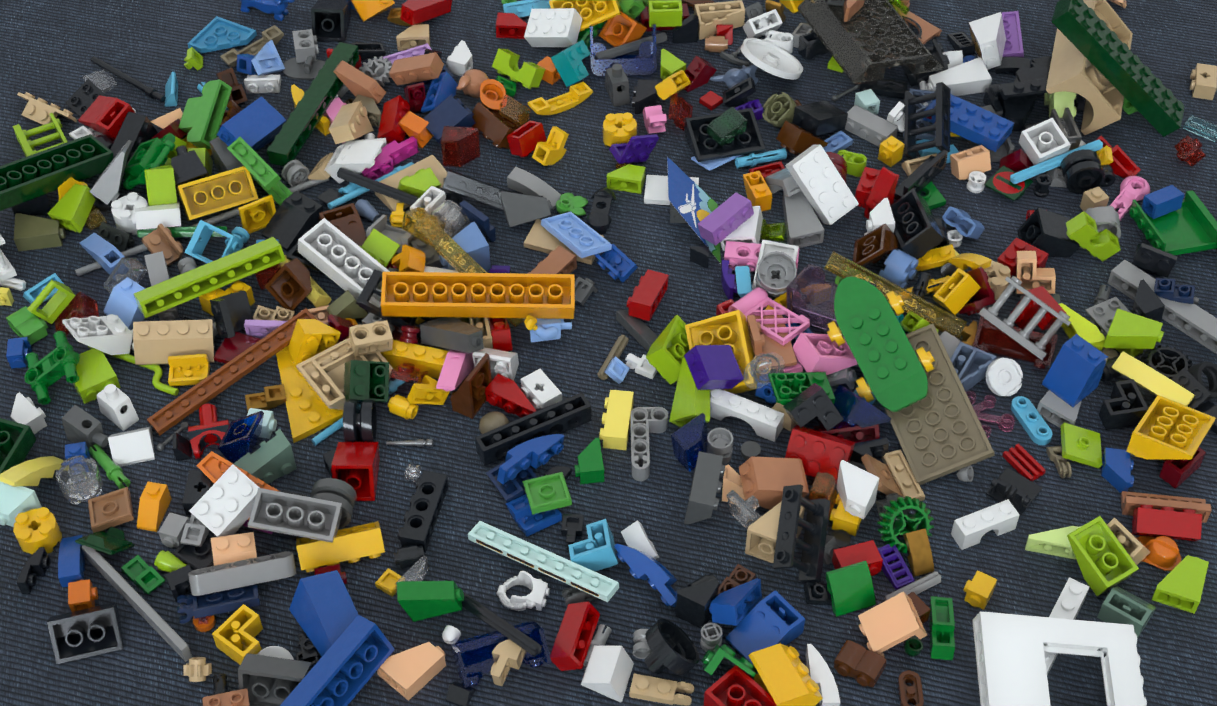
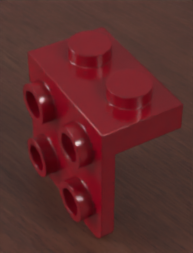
M982 267L966 272L981 288L972 296V302L962 307L959 314L967 313L969 316L979 313L983 307L987 308L986 306L996 302L994 291L988 282V275Z

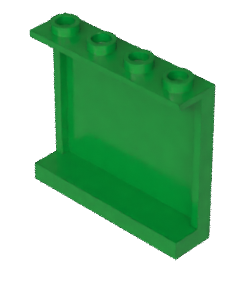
M1193 190L1186 191L1185 199L1180 209L1155 219L1148 216L1136 200L1132 201L1131 208L1129 209L1130 217L1134 219L1138 228L1141 229L1145 238L1154 248L1172 255L1217 249V221Z

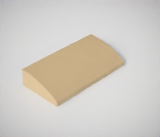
M431 155L379 182L398 189L399 182L403 177H410L418 170H425L430 167L441 184L440 188H443L447 171ZM375 192V195L392 212L396 211L397 203H403ZM404 203V209L411 206L409 204Z

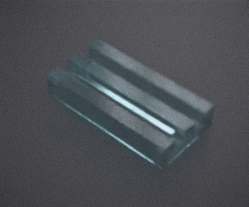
M1193 115L1184 124L1183 129L1213 142L1217 140V125Z

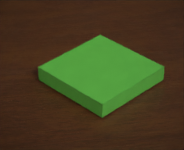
M563 472L523 481L532 514L572 505Z

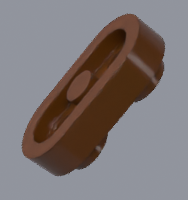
M911 670L903 671L898 679L900 706H911L908 703H913L915 706H923L924 698L920 676Z

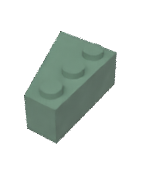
M278 429L275 432L276 436L267 443L265 440L259 444L261 447L254 453L250 454L248 452L234 463L237 467L242 468L266 484L272 483L274 480L297 469L291 444L281 429Z

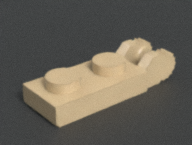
M633 674L629 697L669 705L689 706L692 702L689 696L683 694L675 695V693L692 694L694 686L691 683L682 681L677 683V681Z

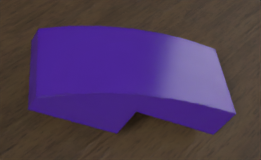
M722 260V287L727 298L733 300V294L737 293L735 274H732V268H729V260Z

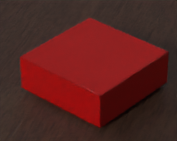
M709 91L699 98V103L712 111L723 103V98L713 91Z

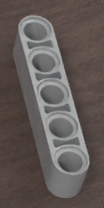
M286 551L196 569L188 573L191 594L193 596H200L294 576L297 572L293 552Z

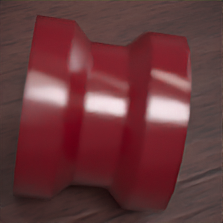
M401 325L402 335L399 337V341L418 344L417 334L420 332V328Z

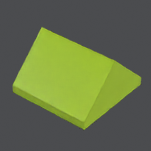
M167 164L144 170L148 205L177 203L172 165Z

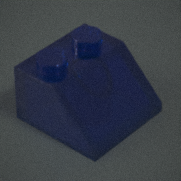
M263 411L234 420L229 425L218 449L231 463L234 464L248 452L251 453L253 447L257 444L262 429Z
M701 413L671 434L674 456L689 472L696 466L699 451L706 453L708 430L704 413Z

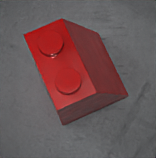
M338 442L331 464L332 478L345 481L351 485L357 494L356 501H375L380 462L379 442Z

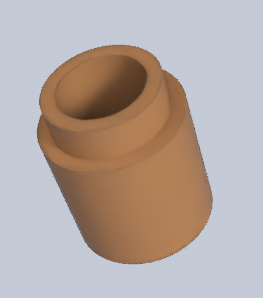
M725 36L705 37V51L720 53L728 49V39H725Z

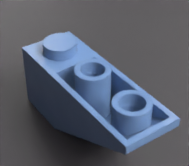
M96 233L91 234L80 242V245L113 279L129 269L126 257L114 245Z

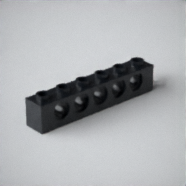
M579 393L475 437L476 452L485 466L505 458L509 450L523 442L541 436L562 434L592 421L591 405L584 394Z

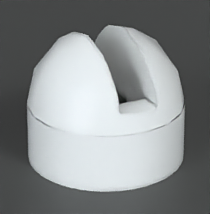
M447 625L442 633V638L447 644L456 643L461 636V632L450 625Z

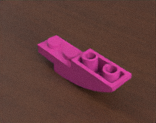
M412 136L401 143H397L394 140L387 144L374 159L375 164L371 168L363 170L362 176L376 180L392 172L394 165L418 153L417 139Z

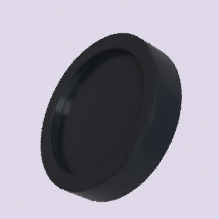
M836 530L831 533L830 536L835 537L839 548L850 545L851 537L846 531Z

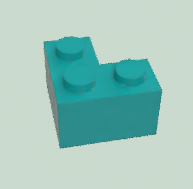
M583 40L551 57L566 87L589 75L582 59L589 56L590 52Z

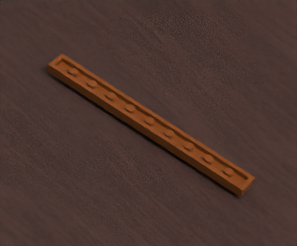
M305 308L147 419L148 423L159 436L203 404H206L287 347L297 319L316 318Z

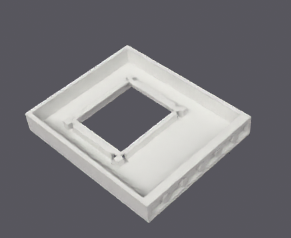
M981 611L973 619L981 706H1051L1044 652L1100 657L1107 706H1147V700L1143 694L1144 680L1139 667L1140 656L1137 653L1136 646L1137 635L1134 633L1133 625Z

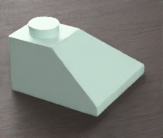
M0 481V525L6 524L14 527L15 517L19 513L42 507L35 490L23 486L13 487Z

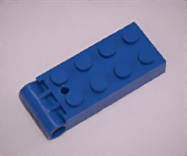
M950 94V132L996 152L1012 133L1014 122ZM936 99L932 100L924 111L933 109L936 106ZM936 115L922 119L934 124L936 122Z

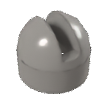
M970 465L958 470V479L964 482H971L974 477L972 466Z

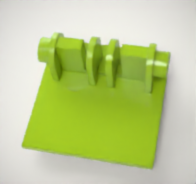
M373 229L364 244L359 247L386 268L401 245Z

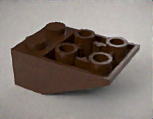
M354 203L319 213L320 221L325 218L358 246H362L366 241V233Z

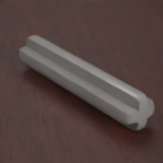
M934 571L886 595L885 601L903 591L907 595L911 592L917 595L941 583V575Z

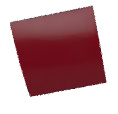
M235 332L234 337L225 338L214 355V361L226 364L261 339Z

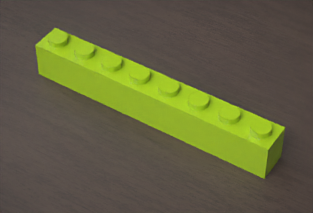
M271 237L134 293V297L139 310L145 318H148L286 261L281 244L274 237Z

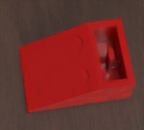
M99 95L78 121L103 135L109 136L115 141L127 113L135 112L130 104L118 98Z

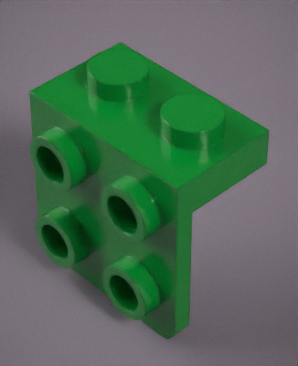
M717 644L713 651L708 650L701 660L703 661V669L710 675L714 673L724 657L754 677L756 675V672L753 670L755 666L744 657H741L740 660L736 658L735 651L725 644L722 647Z

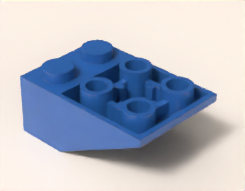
M775 590L762 599L728 634L726 640L742 657L752 663L748 656L750 653L779 643L787 645L801 635L804 630L805 618Z

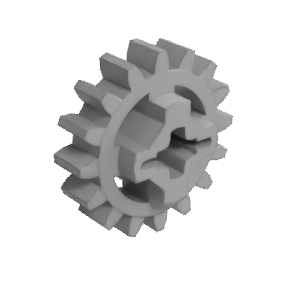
M374 56V60L369 58L368 63L363 62L364 67H359L361 72L375 79L379 85L385 86V82H390L389 72L392 63L388 58L384 59L383 56H380L377 59Z

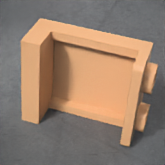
M904 591L858 615L861 622L859 628L869 641L866 643L868 649L885 657L884 651L914 635L919 639L927 636L912 599Z

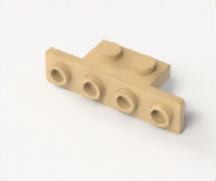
M18 92L17 94L28 101L22 116L41 125L52 122L50 113H53L55 119L57 115H60L74 122L78 120L72 116L74 113L64 109L61 111L60 107L53 103L47 105V101L39 97L36 100L34 99L35 96L25 92V94Z

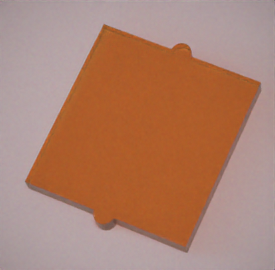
M508 95L504 96L503 102L500 103L501 108L498 114L520 127L527 123L530 119L531 109Z

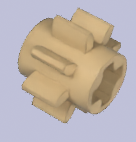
M205 657L189 658V663L183 665V676H189L190 682L206 681V676L212 674L211 663H206Z

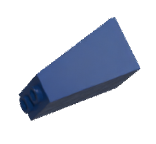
M261 96L222 124L217 136L228 146L241 137L254 151H257L275 140V136L279 134L287 120Z
M337 570L301 578L289 608L321 656L327 652L359 615Z

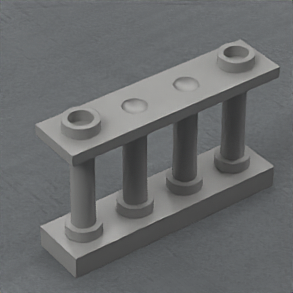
M1007 276L1005 280L1010 284L992 307L989 306L988 309L983 307L979 314L1042 360L1047 354L1044 351L1046 349L1045 346L1063 323L1068 326L1070 325V316L1063 311L1058 313L1022 287L1021 284L1023 282L1015 276H1012V278ZM1017 288L1025 296L1007 319H1000L997 316L999 309ZM1031 300L1035 301L1041 306L1027 326L1018 332L1013 328V323ZM1047 311L1057 317L1039 342L1033 343L1029 340V334Z

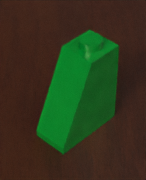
M454 581L397 582V601L413 622L462 610L464 593Z

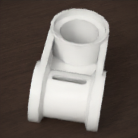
M774 30L766 32L765 39L763 40L781 47L790 54L793 52L794 37L792 34Z

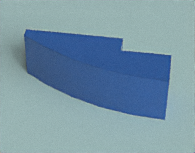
M83 535L61 539L58 555V579L62 588L68 587L70 582L84 580L85 557L82 550L83 545L75 542V540L83 537Z

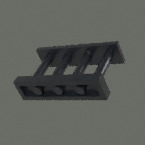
M943 82L936 83V91L934 93L915 97L909 91H905V98L903 100L905 105L904 155L911 160L916 159V151L933 147L940 151L944 149L950 152V88ZM936 99V106L933 109L916 113V104ZM936 115V122L934 124L916 128V120ZM936 131V138L934 140L916 144L917 135Z
M801 484L784 486L773 568L784 569L794 567L800 570L798 581L802 583L821 582L830 500L826 498L814 500L803 498V485ZM801 506L807 509L806 520L799 517ZM798 526L805 529L804 541L797 538ZM795 546L802 549L801 561L794 558Z

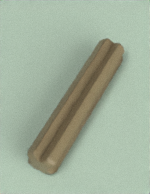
M625 335L618 337L597 373L601 380H606L609 377L605 370L610 361L615 356L619 359L628 344L629 339Z

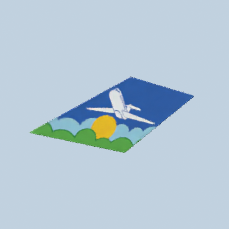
M667 157L669 201L721 263L720 243L714 245L702 238L697 225L718 207V204Z

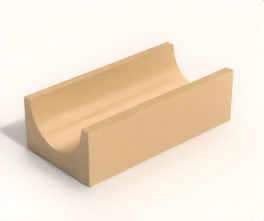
M1083 0L1089 8L1094 10L1100 20L1102 19L1107 27L1114 31L1123 43L1127 44L1130 50L1133 33L1106 0ZM1057 28L1046 91L1049 94L1062 91L1073 92L1086 98L1081 132L1084 135L1121 120L1124 96Z

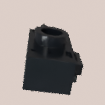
M299 633L298 646H301V651L296 654V658L299 660V658L303 657L304 661L312 662L313 668L320 660L321 655L306 633Z

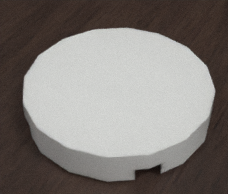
M998 358L990 363L986 371V383L994 394L998 396H1011L1021 388L1023 372L1015 360Z

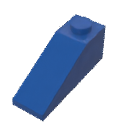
M447 71L440 73L439 78L432 79L421 108L422 113L435 109L450 95L453 97L456 95L458 84Z
M756 578L720 593L710 603L709 611L712 614V623L737 626L762 599L761 579Z

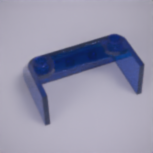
M656 24L651 25L652 41L643 42L639 46V55H621L611 59H595V53L606 50V47L602 43H593V26H589L592 73L596 76H605L606 69L612 68L614 64H621L626 75L653 74L657 69Z
M534 621L514 625V627L542 646L540 655L532 656L526 652L522 664L525 663L527 665L530 664V667H537L543 665V661L547 664L552 663L543 628ZM493 631L450 645L461 683L465 688L478 684L480 682L479 679L483 675L490 673L494 663L492 651L499 643L508 640V638L498 631Z

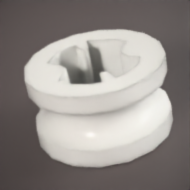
M957 230L947 232L949 245L953 244V248L959 247L962 244L963 235Z

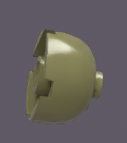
M781 92L782 94L779 95L777 93L773 94L763 106L765 109L764 114L762 113L763 118L775 127H782L785 120L790 123L793 121L797 105L792 97L785 92Z

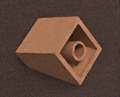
M752 456L738 467L745 501L771 510L782 501L784 486L801 484L803 485L802 497L804 498L809 494L801 459Z

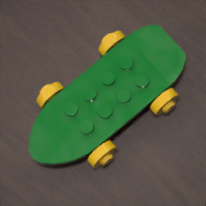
M846 277L840 281L834 299L835 317L839 327H837L835 321L828 323L827 325L830 330L827 331V334L832 342L836 341L838 346L847 342L865 377V379L861 377L856 380L859 386L856 388V391L860 398L864 397L867 403L875 400L871 393L873 392L877 401L891 412H898L924 399L928 394V379L924 368L927 373L934 370L932 362L935 360L930 351L926 352L923 346L916 349L919 357H917L896 317V315L899 316L904 313L902 306L905 304L900 294L896 296L893 290L886 293L889 299L887 301L881 291L871 283L857 277Z

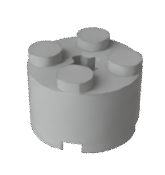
M1101 206L1085 210L1089 216L1095 219L1098 233L1108 229L1118 237V240L1120 239L1119 215L1113 206Z

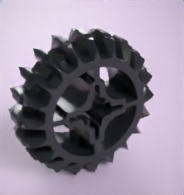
M1159 345L1157 348L1147 349L1140 359L1141 362L1169 379H1172L1183 368L1188 371L1192 366V361L1188 358L1189 355H1183V350L1177 351L1176 347L1172 349L1168 345L1166 347Z

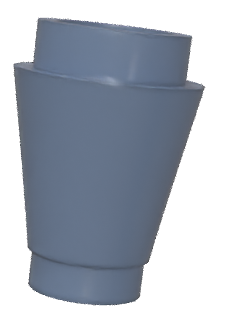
M360 199L356 202L355 207L359 216L373 223L380 218V214L368 200Z

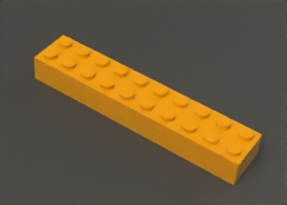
M382 272V316L526 318L528 315H531L535 318L574 319V274Z

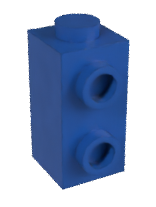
M1170 185L1144 195L1142 210L1152 219L1178 210L1182 206L1184 193L1175 186Z

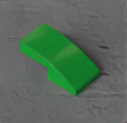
M139 555L121 567V571L147 595L165 582L164 578L152 566L149 567Z

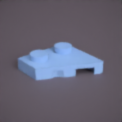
M273 40L267 42L251 60L258 76L281 72L285 69Z

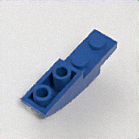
M563 434L546 435L515 446L507 452L505 463L499 467L497 481L505 484L507 481L513 480L519 472L526 470L530 465L535 469L542 464L545 465L555 454L558 455L563 450L565 436Z
M616 544L614 546L618 551L616 555L623 563L626 562L628 564L631 575L635 579L647 580L653 589H658L661 593L660 598L665 605L675 607L676 591L671 585L677 579L671 572L648 554L635 548Z

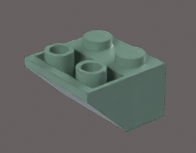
M1116 586L1110 591L1103 602L1097 618L1106 623L1133 625L1134 633H1136L1138 639L1157 607Z

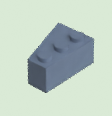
M960 342L950 360L965 392H967L986 377L988 366L992 361L996 360L997 356Z

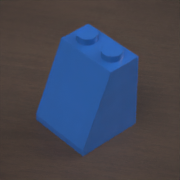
M1075 334L1063 344L1042 385L1074 407L1098 387L1108 356Z

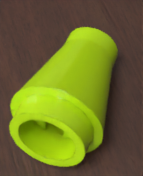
M163 550L159 552L154 562L158 570L172 572L187 565L170 551L165 552Z

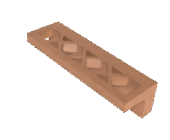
M1121 492L1122 515L1133 516V510L1140 507V505H1152L1153 509L1161 510V507H1172L1177 512H1182L1183 509L1196 510V514H1202V522L1206 523L1211 513V504H1206L1205 499Z

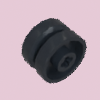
M1082 149L1074 151L1067 155L1060 165L1066 187L1072 193L1083 194L1087 190L1100 187L1105 180V172L1101 166L1100 158L1092 150Z
M345 400L343 409L345 442H358L360 434L363 442L376 441L377 412L375 400H363L361 406H359L357 400Z

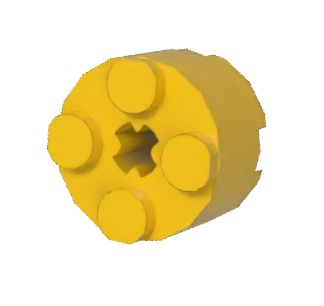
M610 113L606 115V119L603 122V142L605 146L608 145L610 147L612 144L628 143L631 137L637 136V122L631 113Z
M48 508L31 509L19 513L15 517L16 522L14 523L13 532L23 552L33 555L40 547H44L47 554L54 551L53 547L58 542H61L62 533L53 513Z

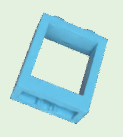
M200 220L184 253L205 263H210L213 260L202 256V253L213 231L230 239L222 257L239 251L243 240Z

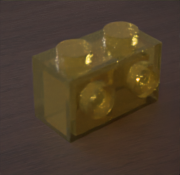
M421 207L404 212L402 229L426 244L443 239L445 223L438 219V217L433 216Z

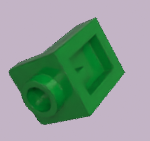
M497 76L495 80L504 86L506 95L514 97L516 83Z

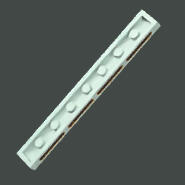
M479 521L468 533L470 541L603 601L608 602L619 589V582L482 521Z

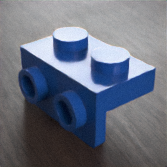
M612 244L611 250L605 251L601 256L599 254L594 255L598 259L596 263L603 270L607 268L609 270L608 274L614 280L618 278L622 283L638 268L614 244Z

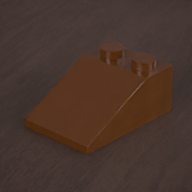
M886 223L855 241L852 261L853 270L865 267L871 263H877L881 257L886 254L889 255L894 249H897L898 239Z
M485 353L468 377L461 382L458 390L454 391L451 395L452 410L471 419L475 417L486 402L485 388L492 381L489 354Z

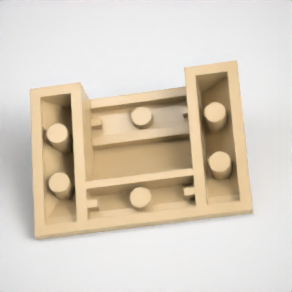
M349 338L297 364L296 368L329 409L343 410L346 399L344 396L345 363L350 360L387 362V360L380 352L354 357ZM389 364V379H390V378L392 377V375L395 373V370H394V369L392 368V366Z

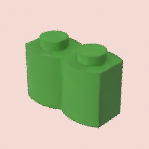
M24 306L6 317V320L17 336L20 338L28 337L30 345L48 335L46 330L48 326L43 319L39 320L38 316L31 313L27 306Z

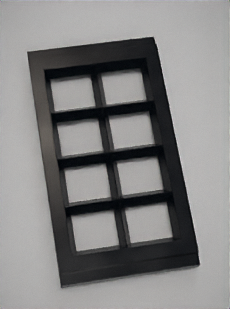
M374 269L356 304L401 328V325L413 326L417 317H412L410 323H407L398 317L382 316L381 306L379 308L369 303L373 293L381 297V292L376 290L380 281H382V272ZM419 317V318H421V319H423V320L429 322V321L435 320V319L440 318V317H431V318H429V317ZM421 331L417 334V337L420 338V339H421Z

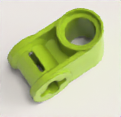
M839 150L837 154L840 156L844 155L843 158L847 163V174L861 177L866 167V156L847 150Z

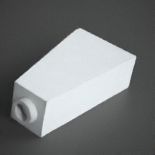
M980 57L930 75L928 83H926V90L935 92L936 83L943 82L951 89V94L954 96L983 93L991 85L992 78Z

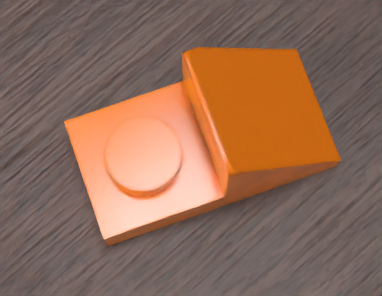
M408 111L398 122L409 137L413 136L417 139L419 149L423 148L433 137L426 129L429 122L411 111Z

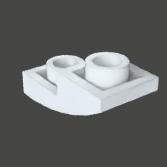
M638 520L621 531L628 547L642 551L654 559L659 558L653 542L648 539L642 524Z

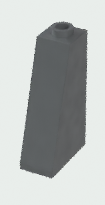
M440 317L420 324L421 342L424 344L469 354L484 349L482 330L455 317Z

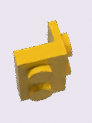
M207 354L168 357L170 367L169 386L196 385L209 376L210 364Z

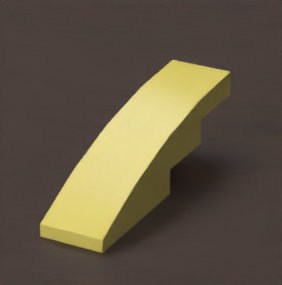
M1123 351L1112 366L1115 371L1130 380L1134 379L1136 384L1155 396H1162L1187 407L1195 396L1179 384Z
M54 456L39 457L20 463L1 473L0 481L13 487L38 486L41 478H53L55 470H67L68 464L67 461Z

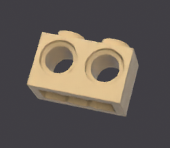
M387 320L349 327V341L354 357L392 350L393 337Z

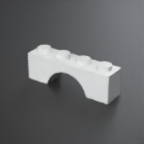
M723 389L710 390V417L720 421L728 416L740 418L752 426L756 435L773 442L776 441L783 429L784 413Z

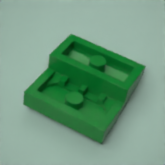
M866 561L826 572L827 589L831 594L833 613L836 617L876 605L872 578Z

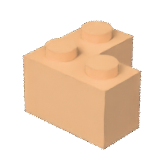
M1017 251L1016 278L1023 282L1021 286L1026 290L1043 286L1049 294H1055V269L1037 268L1036 251ZM1016 288L1017 294H1024Z

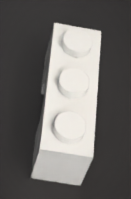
M1009 499L954 520L951 535L961 550L979 544L982 536L990 530H994L996 535L999 536L1016 529L1019 513Z

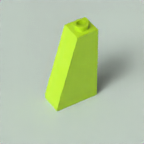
M685 357L682 358L669 422L682 429L710 422V390L697 389Z

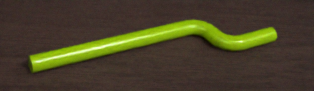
M110 355L135 364V356L133 355ZM158 364L138 365L155 372L152 384L156 389L174 396L178 395L179 389L160 382L163 370Z

